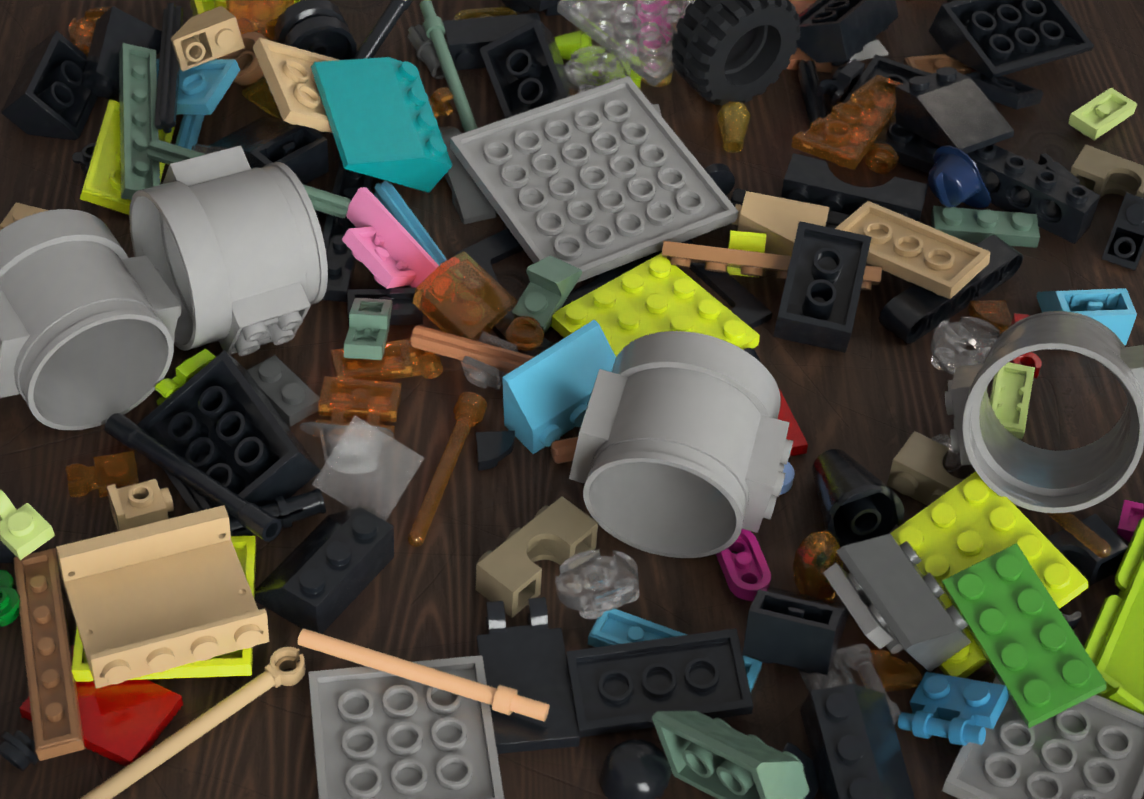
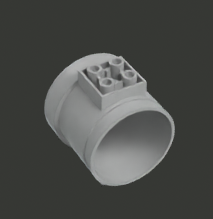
M240 145L171 163L163 184L138 190L133 194L130 203L129 221L134 256L147 255L154 267L162 273L169 289L180 300L182 311L180 317H178L174 333V345L179 349L186 351L219 341L223 351L225 350L230 355L238 353L239 356H245L257 351L260 345L273 342L274 345L284 344L295 337V333L303 323V319L311 305L323 299L327 289L328 264L321 227L304 186L296 174L284 163L273 162L262 168H251Z
M48 210L24 217L0 230V398L21 394L38 421L48 427L59 430H83L103 425L111 415L115 413L124 415L150 396L155 390V386L164 379L171 365L174 353V333L178 317H180L182 311L178 296L172 293L165 283L162 273L154 267L147 255L128 258L108 226L96 216L80 210Z
M1048 311L1028 316L1016 322L997 338L990 348L984 364L956 367L953 380H948V391H945V405L947 414L954 415V429L950 431L953 453L960 452L961 464H972L980 478L996 494L1001 497H1007L1013 504L1028 510L1043 513H1067L1086 509L1102 502L1126 483L1137 467L1143 452L1144 345L1125 347L1117 335L1108 327L1093 318L1074 312ZM1044 349L1069 350L1093 358L1108 368L1121 384L1128 403L1117 424L1094 443L1072 450H1046L1019 440L1000 423L989 401L987 393L989 382L1003 366L1025 353Z
M665 331L640 337L630 342L619 352L611 372L599 369L579 431L569 479L585 483L583 498L592 518L613 537L634 548L674 558H699L719 553L730 547L738 539L742 529L758 533L762 519H771L776 499L780 495L785 478V473L783 472L784 464L788 462L793 441L786 439L790 423L778 420L781 397L777 383L760 361L745 350L722 339L686 331Z

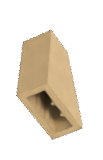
M746 191L743 204H736L735 206L739 213L738 218L732 225H737L738 231L765 233V253L791 256L799 221L826 227L829 207Z

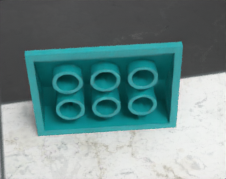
M391 57L322 61L312 64L311 70L344 169L429 193L453 165L417 67L410 62H403Z

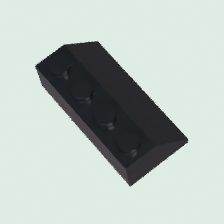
M817 0L798 15L800 20V39L796 40V43L800 50L817 63L830 62L832 66L844 65L850 62V58L853 55L863 51V47L866 44L874 41L880 32L887 30L889 25L899 17L896 1Z

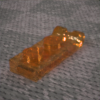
M410 338L386 342L382 360L344 358V348L331 350V362L338 388L419 375L427 379H433L440 376L443 372L441 359L436 356V353L414 348L411 346Z

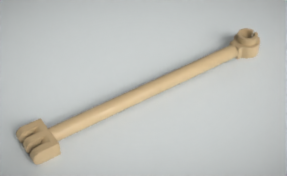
M294 647L279 648L272 654L270 664L264 667L265 671L80 799H112L273 686L277 688L280 685L293 686L297 684L305 675L304 655H299V649ZM288 668L294 669L292 671H283Z

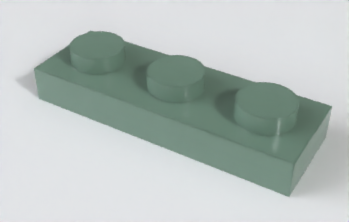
M933 206L932 228L963 241L980 243L987 237L996 235L1010 246L1033 248L1038 246L1040 233L1037 214Z

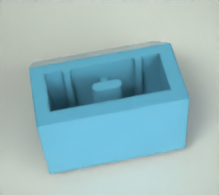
M1127 288L1038 292L1036 296L1042 313L1048 311H1068L1088 316L1108 327L1124 345L1127 344L1137 316Z

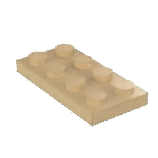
M867 201L835 228L871 237L866 263L875 267H882V270L948 299L957 294L990 261V251L870 201Z

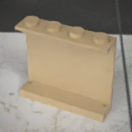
M225 505L56 547L61 577L96 689L269 642L267 612L265 609L258 610L231 541L229 515Z

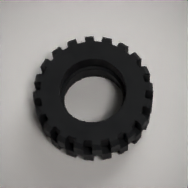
M696 0L693 4L690 2L685 9V16L680 18L676 25L678 31L677 34H673V49H671L672 62L677 73L707 101L718 106H736L739 102L747 103L752 100L753 96H760L767 91L766 87L771 83L774 84L780 78L778 75L782 70H786L789 66V59L791 55H795L798 47L796 40L800 39L798 12L789 0Z

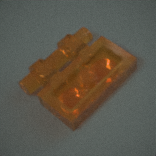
M324 376L318 404L319 415L332 416L331 420L316 419L315 435L330 436V440L342 441L343 437L365 439V443L378 444V440L393 442L395 426L380 425L381 421L397 422L401 399V383ZM346 417H347V418L367 419V423H356V422H345V421H346Z

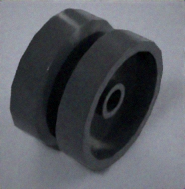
M301 0L289 6L279 16L274 28L275 42L338 60H351L357 52V44L342 13L336 5L328 0Z

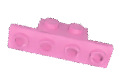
M359 188L349 204L346 215L356 228L348 229L342 241L349 247L352 255L369 269L377 283L386 289L404 286L422 288V300L431 309L438 308L452 288L454 281L368 188Z

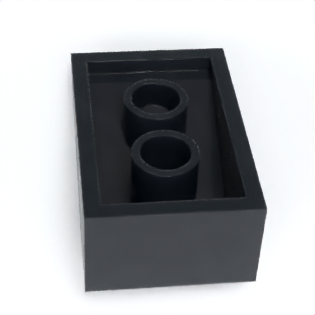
M535 19L479 49L505 118L571 96L563 59L552 31L540 20Z
M939 68L936 73L924 77H913L909 79V82L895 86L896 124L940 147L953 146L967 154L1014 137L1013 128L970 77L957 72L955 68Z
M799 221L773 337L846 353L852 334L871 242L870 236Z

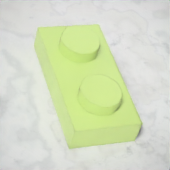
M1109 88L1071 113L1068 124L1083 135L1095 140L1133 115L1137 103L1113 88Z

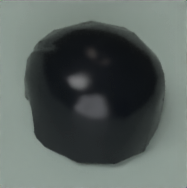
M634 738L621 742L610 750L602 765L599 784L608 799L661 798L668 787L672 770L665 753L655 744L644 739L637 740Z

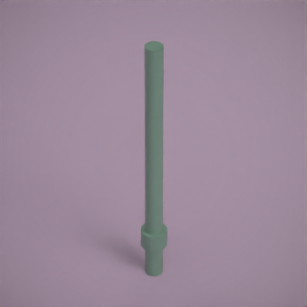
M423 0L419 4L425 20L423 27L426 36L432 40L464 132L477 129L444 37L445 28L442 19L436 15L432 2L430 0Z

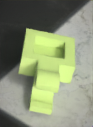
M0 489V540L22 560L52 539L55 534L52 526L28 502L19 509H16L10 499Z

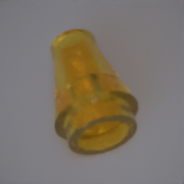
M740 102L724 104L717 115L723 139V148L729 153H737L743 149L745 135L751 118L747 107Z

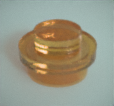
M886 143L871 144L865 152L867 167L879 174L889 173L899 162L898 154L892 146Z
M529 316L515 318L506 331L508 344L521 351L538 348L544 339V332L540 323Z

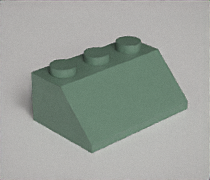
M657 711L652 716L673 776L717 799H804L810 792L803 771L804 766L795 755L788 751L780 752L766 745L755 735L749 734L747 736L731 728L722 719H712L698 711Z

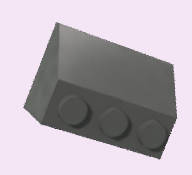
M891 534L845 545L836 551L904 650L929 672L936 669L971 643L963 629L969 626L954 605L947 608L939 597L945 591L930 572L923 576L916 566L922 560L908 541L900 544Z

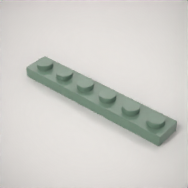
M122 43L119 51L121 198L131 200L136 191L160 185L159 161L147 157L150 141L154 139L159 140V131L155 128L154 124L157 98L156 50Z

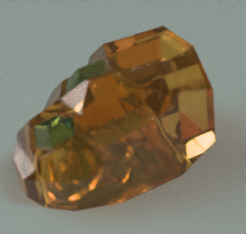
M825 530L811 533L796 550L793 563L794 581L801 594L826 600H832L837 595L823 573L835 563L843 568V561L836 552L841 547L831 532Z

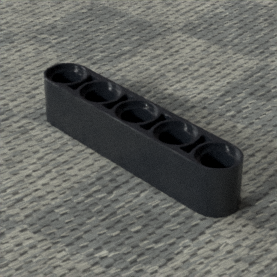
M991 235L975 245L991 252L989 264L951 299L937 295L914 284L892 298L884 306L879 316V322L904 342L911 344L1009 280L1020 268L1023 262V255L996 235Z

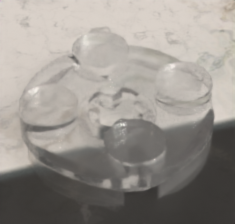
M589 46L578 49L571 55V60L565 64L569 90L574 95L631 76V68L627 59L618 52H616V56L606 53V47ZM592 72H597L603 76H593Z
M969 316L961 317L959 322H952L950 324V319L937 326L931 342V362L938 370L946 371L951 375L955 374L956 367L984 364L990 348L1000 334V331L989 322ZM967 345L974 347L973 350H967L965 348L967 347Z
M588 550L573 555L559 567L560 575L555 577L559 600L565 606L578 610L580 616L585 619L599 618L605 611L634 602L640 596L638 566L633 558L619 551L613 550V557L600 556V550Z

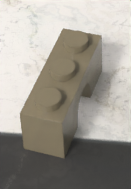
M1084 145L1070 171L1080 180L1079 185L1099 194L1100 198L1106 194H1118L1125 197L1126 193L1144 198L1143 165L1095 147Z
M914 431L893 459L887 486L928 506L964 479L952 476L944 468L949 447Z
M561 496L550 506L542 507L534 519L524 527L513 530L506 541L494 551H487L481 556L476 564V591L490 602L503 601L505 613L511 618L528 605V599L537 598L540 595L542 568L534 562L538 560H551L569 571L596 549L598 522Z

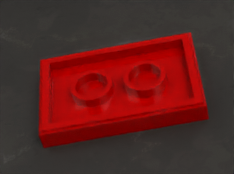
M71 645L72 659H73L74 645ZM147 679L126 680L119 684H111L97 689L95 688L94 681L76 682L85 748L125 767L150 749L183 706L182 695ZM28 697L19 709L21 717L32 722L30 698Z

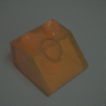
M464 251L443 262L417 286L412 303L443 332L479 342L518 301Z

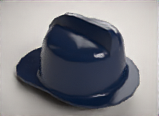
M941 146L938 148L933 156L934 165L929 172L927 180L931 192L940 200L941 204L946 207H956L963 202L975 208L989 206L991 201L990 194L981 179L980 172L974 161L956 147Z

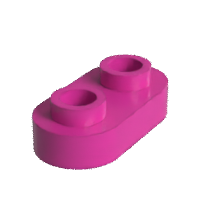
M742 529L738 539L727 549L716 553V557L730 591L740 599L753 601L758 589L769 587L771 572L755 535L749 530Z

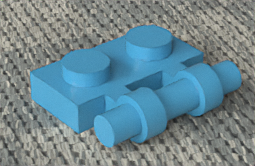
M926 672L909 702L913 714L902 712L898 718V727L902 730L912 731L914 736L929 739L933 735L948 738L950 743L965 746L968 742L982 745L986 738L985 728H994L1009 699L1006 685Z

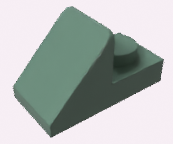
M551 255L527 267L526 273L530 283L512 311L515 319L544 333L547 332L552 324V316L563 306L583 273L581 269Z

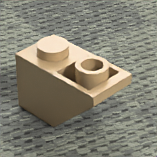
M223 6L191 17L171 38L181 71L245 48L236 17Z

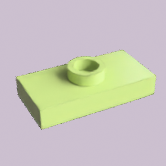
M1008 362L993 377L989 401L1000 423L1013 436L1022 439L1025 433L1035 367Z

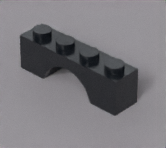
M793 153L784 178L781 198L829 207V210L852 215L867 201H870L919 222L929 184L893 177L889 182L876 187L853 186L834 176L828 167L827 161Z

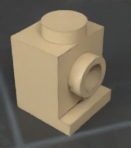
M156 479L116 489L115 484L107 486L111 514L117 531L168 519V512L174 511L168 487L160 489Z

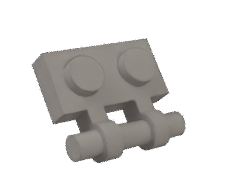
M837 563L823 572L869 640L879 649L886 646L891 654H896L903 650L902 645L851 572L848 574Z

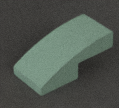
M354 298L349 313V330L344 341V358L382 360L388 337L392 300Z

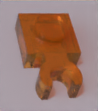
M134 451L93 457L95 466L87 467L83 464L66 466L67 479L72 481L68 482L70 497H82L94 489H98L99 497L108 496L107 486L115 484L116 489L139 483Z

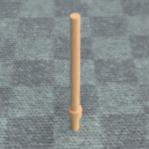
M304 628L298 637V645L492 705V710L510 715L512 712L543 722L548 715L549 704L517 695L518 691L510 687L499 685L498 688H494Z

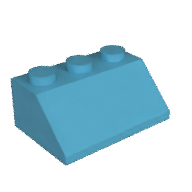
M592 320L502 377L504 426L509 431H515V437L532 454H535L545 446L550 447L553 441L559 440L562 435L574 427L582 425L599 369L612 371L616 356L597 321Z

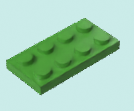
M1017 543L942 581V588L952 604L968 623L967 629L1000 683L1006 685L1011 701L1028 728L1106 690V681Z

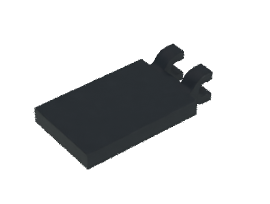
M545 597L528 599V625L506 627L503 601L486 602L487 617L485 623L487 634L477 635L476 646L478 656L482 655L487 685L498 688L499 685L510 687L518 691L517 695L549 704L548 715L544 722L512 712L510 715L493 711L492 705H490L497 754L579 746L580 734L562 629L548 628Z

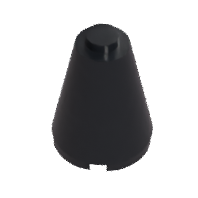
M831 449L817 457L812 471L825 532L830 543L835 548L839 549L838 547L841 548L845 545L887 535L896 524L898 527L901 526L904 518V507L898 495L843 450Z

